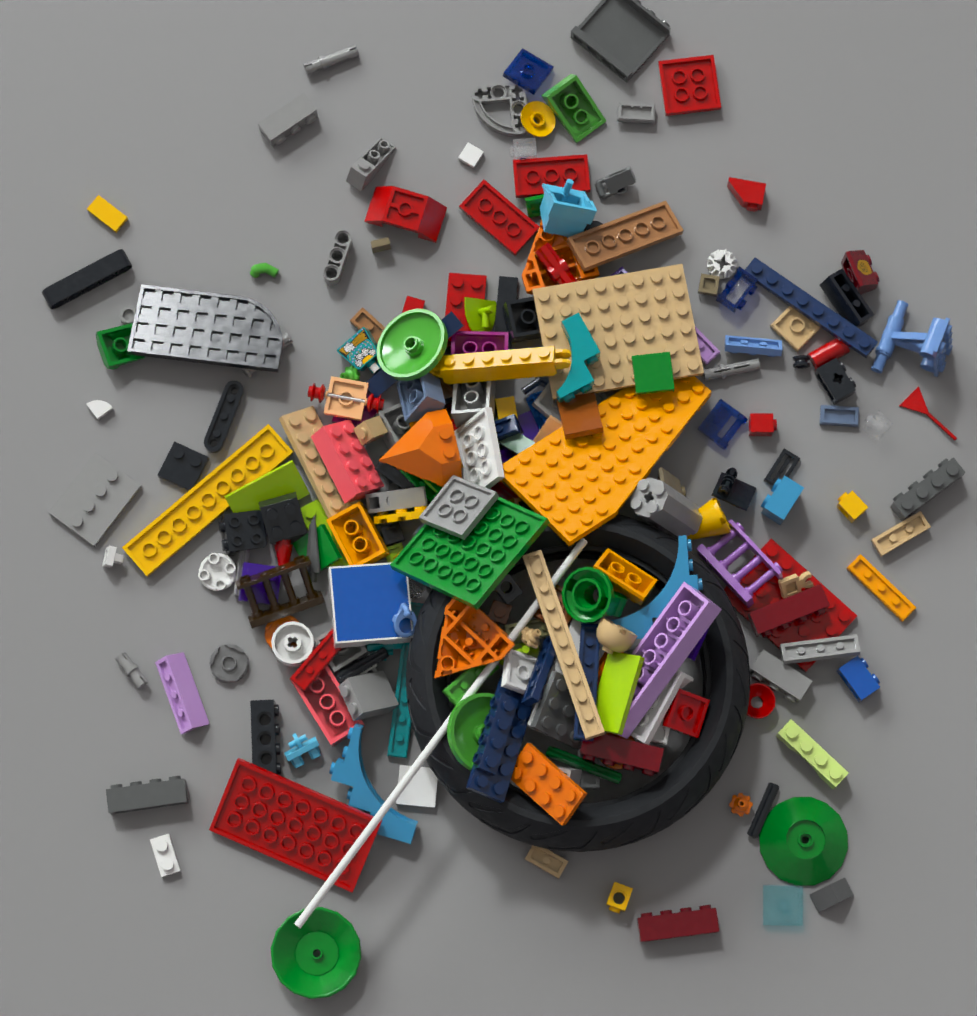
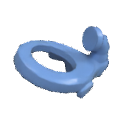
M402 603L398 613L393 616L392 622L397 635L402 638H408L414 635L417 617L414 612L410 611L406 603ZM404 618H409L413 622V629L409 633H403L399 628V623Z

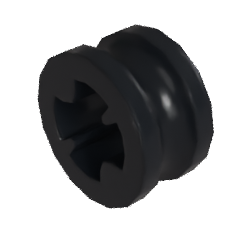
M807 355L794 356L793 361L795 363L793 367L798 369L810 367V363H808L810 357Z

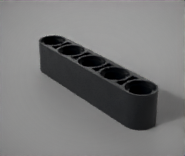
M120 249L46 287L42 294L50 309H56L127 272L132 268V264L125 251Z

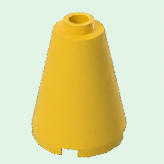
M716 497L698 509L703 518L699 530L696 534L687 536V539L694 540L731 532L725 513L722 511L720 502Z

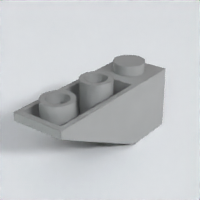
M380 137L351 166L346 182L362 191L372 181L396 146Z
M425 486L365 494L368 513L427 505Z

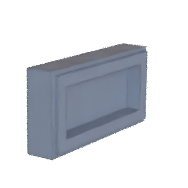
M820 406L819 425L858 427L859 407Z

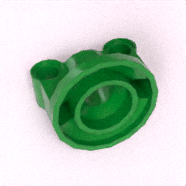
M593 567L578 568L570 573L562 589V602L567 613L573 619L583 623L597 622L605 616L620 617L628 601L626 596L613 591V585L604 572ZM596 588L599 592L597 602H595L593 598V593Z

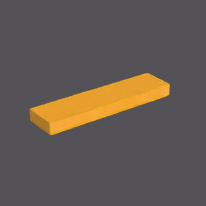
M861 554L846 568L902 622L917 608Z

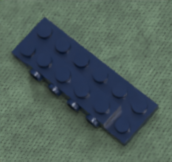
M500 676L495 695L490 701L491 708L484 720L485 728L478 740L479 747L473 756V767L466 786L467 789L499 803L505 800L533 704L527 707L521 703L524 694L501 687L502 676Z

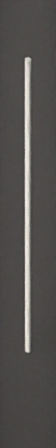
M584 538L579 540L551 578L554 587L588 543ZM537 598L509 634L513 642L539 609ZM499 661L486 665L461 700L474 695ZM450 715L294 924L301 929L447 732Z

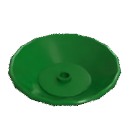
M792 797L777 804L768 813L759 834L760 853L767 868L780 880L796 886H814L830 879L843 865L848 851L847 829L840 815L827 803L812 797ZM802 837L808 838L807 844L802 842Z
M316 907L300 929L294 923L305 910L302 909L287 917L276 930L271 945L272 967L279 981L293 994L309 999L327 998L345 989L356 976L361 961L360 939L352 923L339 912L323 907ZM315 950H320L321 954L319 957L313 955Z

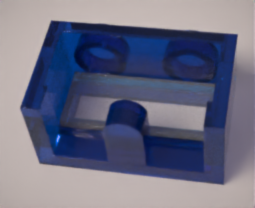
M739 266L734 277L727 282L722 293L718 294L716 301L734 313L737 309L741 311L747 303L745 298L748 294L752 296L758 288L756 286L758 279Z

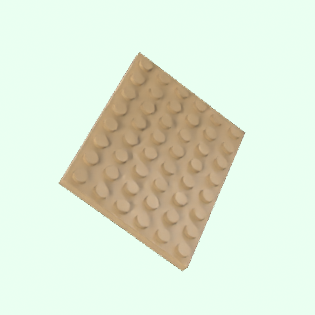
M683 264L532 289L543 347L554 346L555 349H569L571 352L568 339L561 327V322L579 312L599 348V360L592 365L585 364L594 379V386L587 393H599L634 387L631 357L635 355L670 352L673 380L704 375ZM571 364L566 369H557V373L554 376H548L553 400H557L556 393L565 382Z

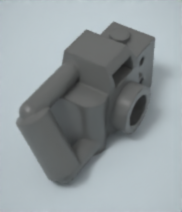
M630 166L606 175L604 178L597 180L595 184L599 198L606 199L615 194L620 195L627 192V186L636 183V178ZM602 183H606L609 190L608 193L605 192Z

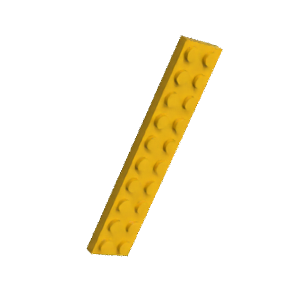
M269 424L266 425L122 547L123 550L147 577L150 576L230 508L224 496L276 469L294 454L293 451Z

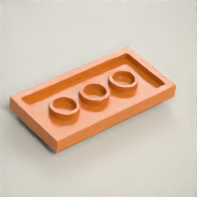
M527 743L518 755L511 780L560 825H566L587 793L531 743Z

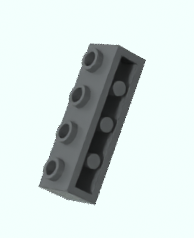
M954 457L949 461L947 458L938 464L939 468L936 471L930 470L923 476L924 480L920 483L915 481L908 487V492L905 494L901 492L893 498L894 502L890 507L901 521L907 519L965 474V471Z

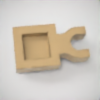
M806 571L799 577L793 574L778 580L781 597L784 599L802 592V588L813 587L814 585L810 580L805 582L806 579L812 577L811 573Z

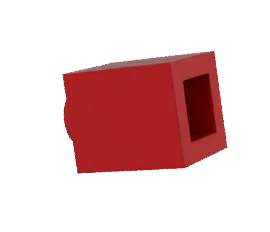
M750 413L749 436H772L773 432L777 430V419H773V413Z

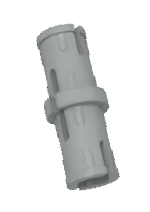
M125 652L115 658L125 671L124 674L130 677L138 689L148 684V680L139 671L138 665L134 664Z

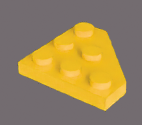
M427 506L414 507L412 512H408V508L398 509L396 514H389V511L377 512V516H373L374 524L419 519V516Z

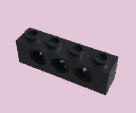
M274 699L250 701L252 764L277 775L281 774V763H277V755H280V743H277L276 736L280 735V726L276 724V716H279V704H275ZM263 716H269L271 718V721L268 725H262L260 723V720ZM264 735L271 736V742L267 745L261 743V738ZM266 754L272 756L269 764H263L261 761L262 757Z

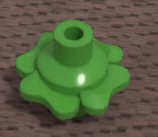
M353 365L345 367V372L340 374V378L359 381L360 372Z

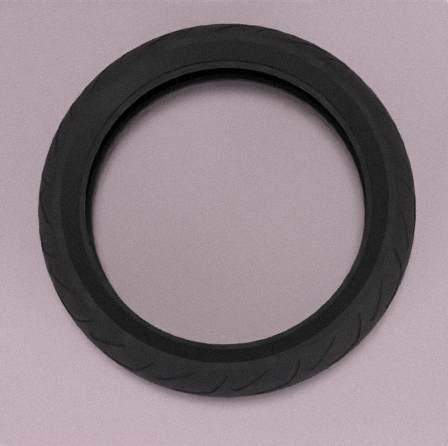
M617 514L616 517L583 537L588 543L577 556L580 559L598 560L606 549L609 548L657 579L658 581L655 586L662 591L675 567L679 542L649 524ZM547 526L524 555L542 550L545 562L566 559L579 541L568 546ZM688 551L689 559H693V571H690V575H698V579L702 578L703 590L699 591L722 609L710 625L699 650L703 675L702 697L710 700L699 737L690 738L680 756L668 769L644 787L627 795L602 802L581 803L567 824L560 825L523 790L510 783L505 800L502 803L467 789L466 786L471 770L461 765L453 755L446 732L426 761L448 793L478 820L512 839L545 849L571 852L600 851L638 842L671 826L696 807L721 778L737 749L744 729L750 697L749 656L740 621L726 592L702 561L691 551ZM523 557L509 571L511 577L526 569ZM434 589L430 591L417 618L414 635L409 645L406 666V693L409 715L421 751L425 749L455 708L442 692L451 684L452 674L434 678L438 665L437 656L441 631L445 620V607L453 598Z

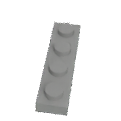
M857 634L780 644L783 665L856 656L861 653Z

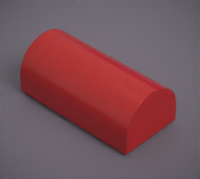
M835 338L808 353L807 356L810 357L811 363L817 369L835 358L838 360L850 352L849 346Z

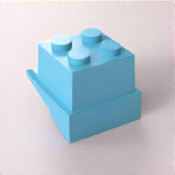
M567 179L564 187L542 184L544 197L540 205V213L544 232L570 237L583 232L586 225L592 223L597 209L593 201L589 200L585 191L571 189L574 184L572 179Z

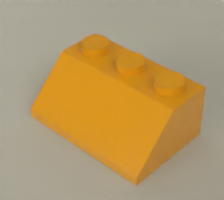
M360 501L326 519L349 565L374 564L390 555L365 505Z
M609 548L606 549L593 566V568L600 569L609 577L615 591H619L640 606L658 581Z

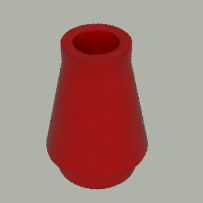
M291 540L276 542L274 547L278 566L290 562L293 548Z

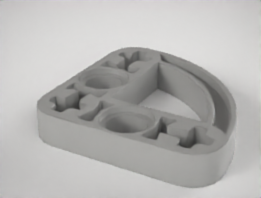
M523 84L482 85L473 89L472 102L474 109L487 127L499 134L510 137H522L528 133L524 128L523 131H519V128H516L518 127V119H521V114H517L513 110L515 106L520 105L524 107L527 104L526 91ZM516 88L520 91L519 100L517 101L516 94L512 93L515 92ZM491 90V91H490V97H491V98L488 99V95H487V94H488V91ZM495 90H502L504 95L501 98H496L493 95ZM478 92H482L483 96L482 99H479L475 95H478ZM509 102L512 126H507L494 120L482 105Z

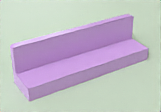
M181 652L166 655L156 661L155 664L180 733L185 734L195 728L208 725L209 721L185 654Z

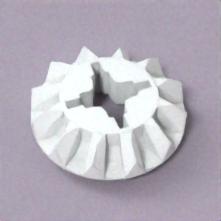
M718 249L711 253L707 260L708 271L711 275L720 276V279L729 278L736 271L737 259L733 253L726 249ZM724 257L727 266L724 265L720 271V264L717 262H720Z

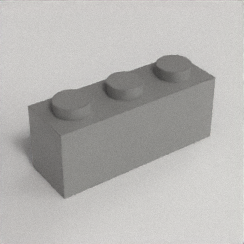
M302 93L258 123L259 130L271 146L279 145L290 134L298 133L305 124L313 123L318 116L317 109L306 94Z
M764 649L750 669L751 676L760 682L762 680L765 681L771 690L775 692L779 690L784 693V697L792 703L795 701L799 703L812 683V680L789 665H783L781 660Z

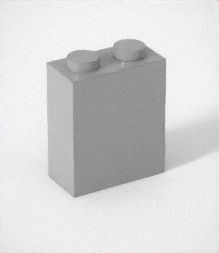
M384 670L349 677L338 686L353 721L390 713L399 705Z

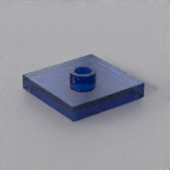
M522 48L504 71L503 77L535 95L553 71L554 66Z

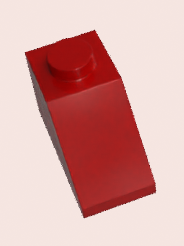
M729 177L727 187L739 204L748 211L755 212L761 210L766 183Z

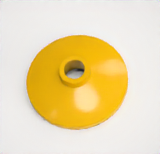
M532 101L526 104L521 111V123L529 134L535 137H545L553 131L556 123L555 115L552 109L545 103Z

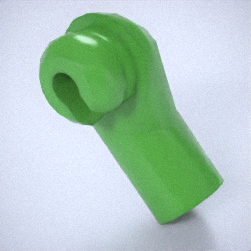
M268 263L254 264L251 267L250 275L258 278L261 273H266L275 278L278 275L279 269Z

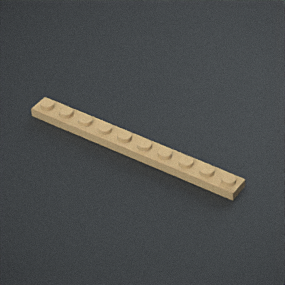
M542 550L523 555L531 584L585 740L604 735L605 731Z

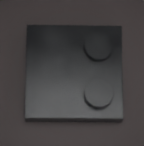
M174 441L158 473V477L189 491L197 484L209 457Z

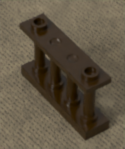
M301 555L295 557L294 561L252 576L244 575L238 581H235L238 590L244 588L252 613L248 616L252 629L325 603L321 590H314L306 567L311 564L309 556ZM299 569L307 591L306 596L301 598L296 597L288 572ZM279 575L282 578L289 598L288 602L284 604L277 602L270 582L271 578ZM260 582L263 583L271 605L270 609L264 611L259 609L251 585Z

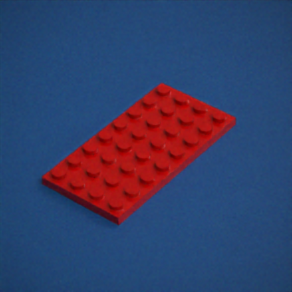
M238 758L209 830L326 881L374 816ZM383 820L380 821L333 885L353 893Z

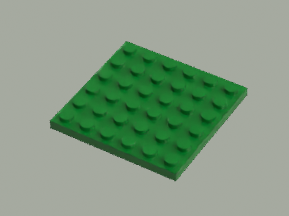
M499 497L465 540L424 524L390 566L392 570L478 610L550 522L548 518Z

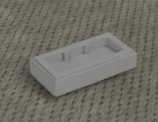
M618 102L617 122L654 124L655 104Z

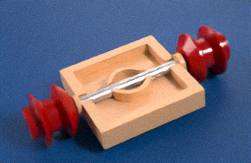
M331 376L328 391H326L324 384L319 388L316 387L315 383L313 386H309L308 397L311 398V402L314 398L318 399L319 403L324 398L326 399L324 414L362 421L366 405L369 412L372 409H376L378 413L384 409L385 399H382V395L379 398H374L372 393L366 398L369 383Z

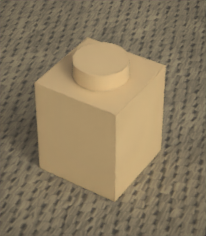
M380 416L365 420L353 429L361 445L376 441L388 433Z

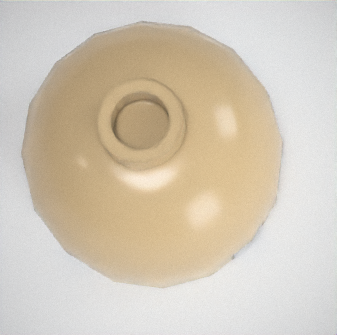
M606 618L601 619L596 630L598 642L603 645L602 650L613 654L614 651L619 653L626 652L637 638L635 633Z

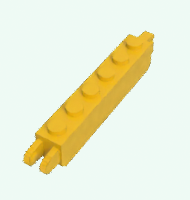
M554 346L443 355L441 361L429 373L443 378L444 383L447 384L554 376L557 373V369L570 367L571 361L568 359L571 357V352L569 349H555Z

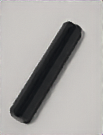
M382 647L339 672L335 677L338 683L341 684L347 678L357 676L388 658L389 654Z
M768 783L747 832L750 837L758 838L779 790V786L774 783Z

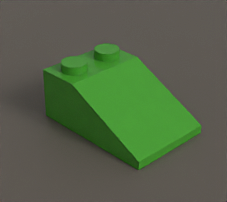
M568 75L541 95L576 143L606 122V119L577 75Z

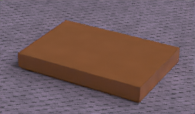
M595 392L575 395L573 400L566 403L565 401L559 403L557 399L565 440L603 433Z

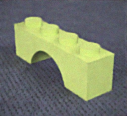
M792 719L776 734V737L789 749L806 760L817 772L818 776L832 789L849 774Z

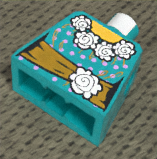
M363 327L337 349V352L359 371H364L368 367L372 374L375 375L382 369L377 362V343L368 328Z

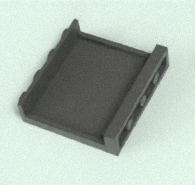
M602 0L578 27L575 26L571 30L570 38L627 83L669 37L671 28L665 20L657 18L651 9H646L642 6L639 0Z

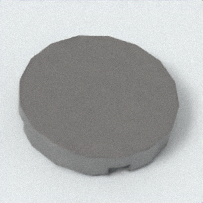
M222 645L215 649L211 655V671L222 682H237L244 677L248 670V657L244 650L237 645Z

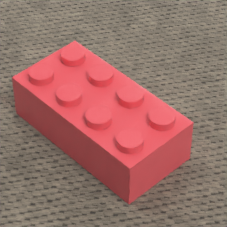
M351 419L325 425L311 436L344 504L366 498L365 494L376 493L384 487L364 445H361L353 430L355 427Z
M328 665L305 692L292 682L331 747L347 739L350 727L353 728L356 723L364 725L362 720L353 721L338 688L340 684Z

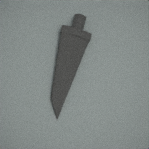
M315 515L309 525L306 555L309 556L311 564L306 566L311 582H317V573H321Z

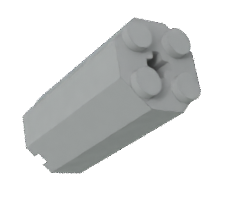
M649 477L646 480H640L630 499V505L634 509L635 514L672 538L678 539V536L696 534L703 519L698 511L697 504L665 482Z

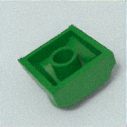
M133 323L96 332L97 346L107 369L114 370L121 365L145 358L144 356L129 355L127 352Z

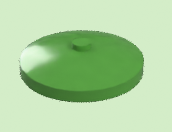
M426 309L408 310L395 317L385 327L377 344V360L380 367L389 376L401 381L418 379L429 373L439 363L447 347L448 333L444 322L435 313Z
M478 693L468 696L455 706L449 717L447 738L450 749L458 762L469 770H472L473 756L478 750V740L485 728L484 720L489 714L491 708L490 701L495 694Z

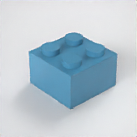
M785 475L782 480L778 478L771 489L774 493L772 496L768 494L760 506L763 508L761 513L781 525L804 487Z

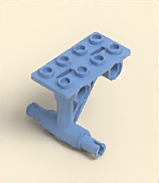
M898 300L893 314L887 319V325L883 331L880 343L876 347V357L871 370L876 373H882L886 360L891 357L895 346L923 356L920 367L934 373V376L938 377L939 372L943 373L946 366V355H950L953 347L951 345L953 332H951L950 318L946 317L945 320L933 318L928 333L901 332L904 325L903 317L909 304Z

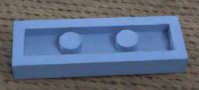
M725 335V351L730 353H748L750 355L760 354L769 357L782 356V340Z

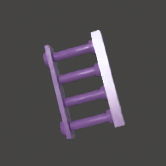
M730 519L728 521L731 529L730 533L724 535L711 547L708 546L706 548L703 544H700L696 550L701 559L749 608L754 604L753 593L774 575L779 580L782 579L783 569L777 562L773 563L744 533L745 529L739 522L735 523ZM737 535L744 543L723 561H718L714 557L715 553ZM750 549L756 557L736 574L733 573L731 575L727 571L728 566ZM763 562L769 570L752 585L743 588L740 580Z

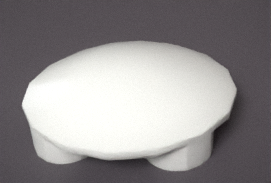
M211 553L201 562L198 577L208 589L223 591L229 588L235 581L236 565L228 555Z

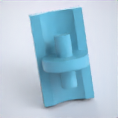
M296 733L292 734L295 740L288 743L292 749L284 752L287 760L291 761L295 768L304 764L301 757L302 754L308 752L311 759L321 755L316 737L307 740L305 734L298 738Z

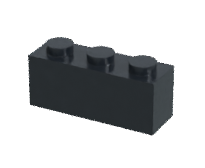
M843 268L828 276L819 285L839 315L857 328L864 325L874 316V313Z

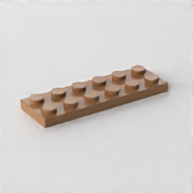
M663 201L570 236L566 242L585 272L682 235L684 230L668 203Z

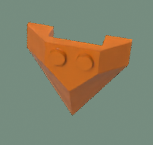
M541 220L521 276L527 294L533 295L532 289L558 285L557 282H553L548 276L546 267L534 253L546 243L551 245L559 258L565 260L571 269V274L577 281L595 279L600 273L598 267L584 272L566 242L567 237L544 232Z
M447 410L427 412L378 461L392 465L421 479L436 483V485L444 487L453 475L462 478L460 455L453 424Z
M452 599L445 607V620L441 631L437 656L438 665L434 678L503 660L516 644L480 608L476 610Z

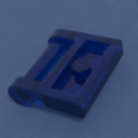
M720 399L699 426L698 431L725 450L729 446L728 442L748 419ZM733 416L736 421L723 438H720L718 436L719 432Z

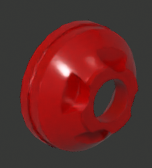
M760 683L750 685L747 716L762 719L771 714L776 700L773 691L768 686ZM759 697L762 700V706L754 708L751 705L752 698Z

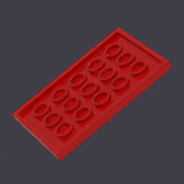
M772 538L762 547L761 551L773 563L777 562L781 566L783 578L793 574L799 577L807 571ZM761 562L740 580L741 586L743 588L749 587L769 569ZM775 575L753 593L754 604L749 608L744 605L728 586L724 588L734 609L747 621H749L748 614L783 599L779 588V579ZM812 575L805 582L810 580L814 586L821 584L830 604L826 609L827 612L819 616L815 614L810 615L807 621L799 624L797 621L790 623L791 627L780 631V628L775 629L773 634L766 638L780 650V644L839 637L857 615ZM816 661L795 664L806 673Z

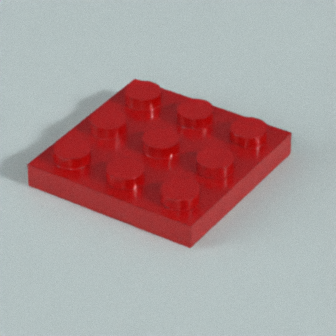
M714 55L658 61L665 116L721 110Z

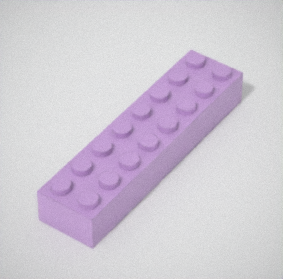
M683 582L631 654L642 656L644 662L623 734L620 735L626 739L637 727L722 610L686 582Z

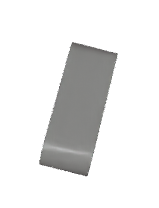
M339 230L335 234L323 269L324 280L330 286L337 285L340 282L352 247V237L347 230ZM343 237L348 239V242L344 244L339 243V239ZM335 255L343 257L340 261L333 260ZM330 272L337 274L334 278H328L327 275Z

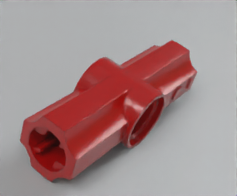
M546 243L534 252L546 267V272L553 282H557L558 285L577 282L571 274L568 264L564 259L559 258L549 243Z

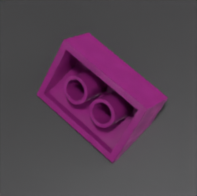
M457 331L451 336V355L508 350L509 332Z

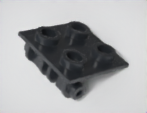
M733 467L727 469L726 473L721 472L711 496L747 511L756 487L736 479L738 473Z

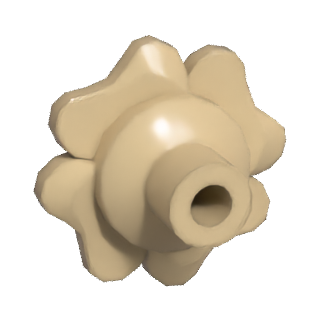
M527 626L524 627L521 631L522 642L528 647L538 648L541 645L539 640L541 631L539 629H530Z

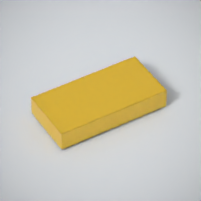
M99 195L87 208L89 213L115 233L128 220L127 216Z

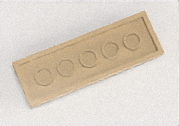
M314 406L281 416L279 421L327 517L330 518L359 501L361 502V500H356L344 504L311 438L314 433L323 427Z

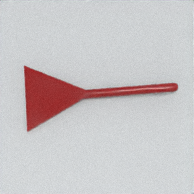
M919 386L899 405L900 407L926 414L953 440H957L955 435L929 413Z

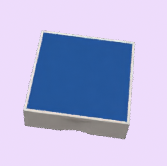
M392 562L329 567L328 582L333 612L334 648L358 647L372 643H410L413 636L408 638L398 636L392 622L393 616L398 613L402 603H406L411 611L408 577L392 570L390 566ZM404 618L399 623V628L403 633H409L413 629L412 620L409 618Z

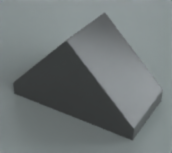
M843 878L809 895L817 911L820 912L853 896V893L846 878Z

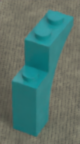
M579 312L561 322V327L570 345L572 362L565 382L556 393L559 403L563 401L565 403L575 398L576 394L580 392L582 394L587 393L594 386V379L585 364L592 365L597 362L600 357V350Z

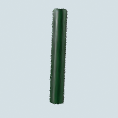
M549 746L546 751L547 757L619 784L622 774L553 746Z

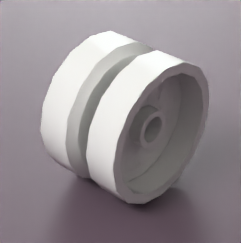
M295 621L286 622L279 626L273 633L271 640L272 650L278 661L289 667H300L316 648L314 637L309 628ZM292 642H296L297 646L295 648L293 646L290 647Z

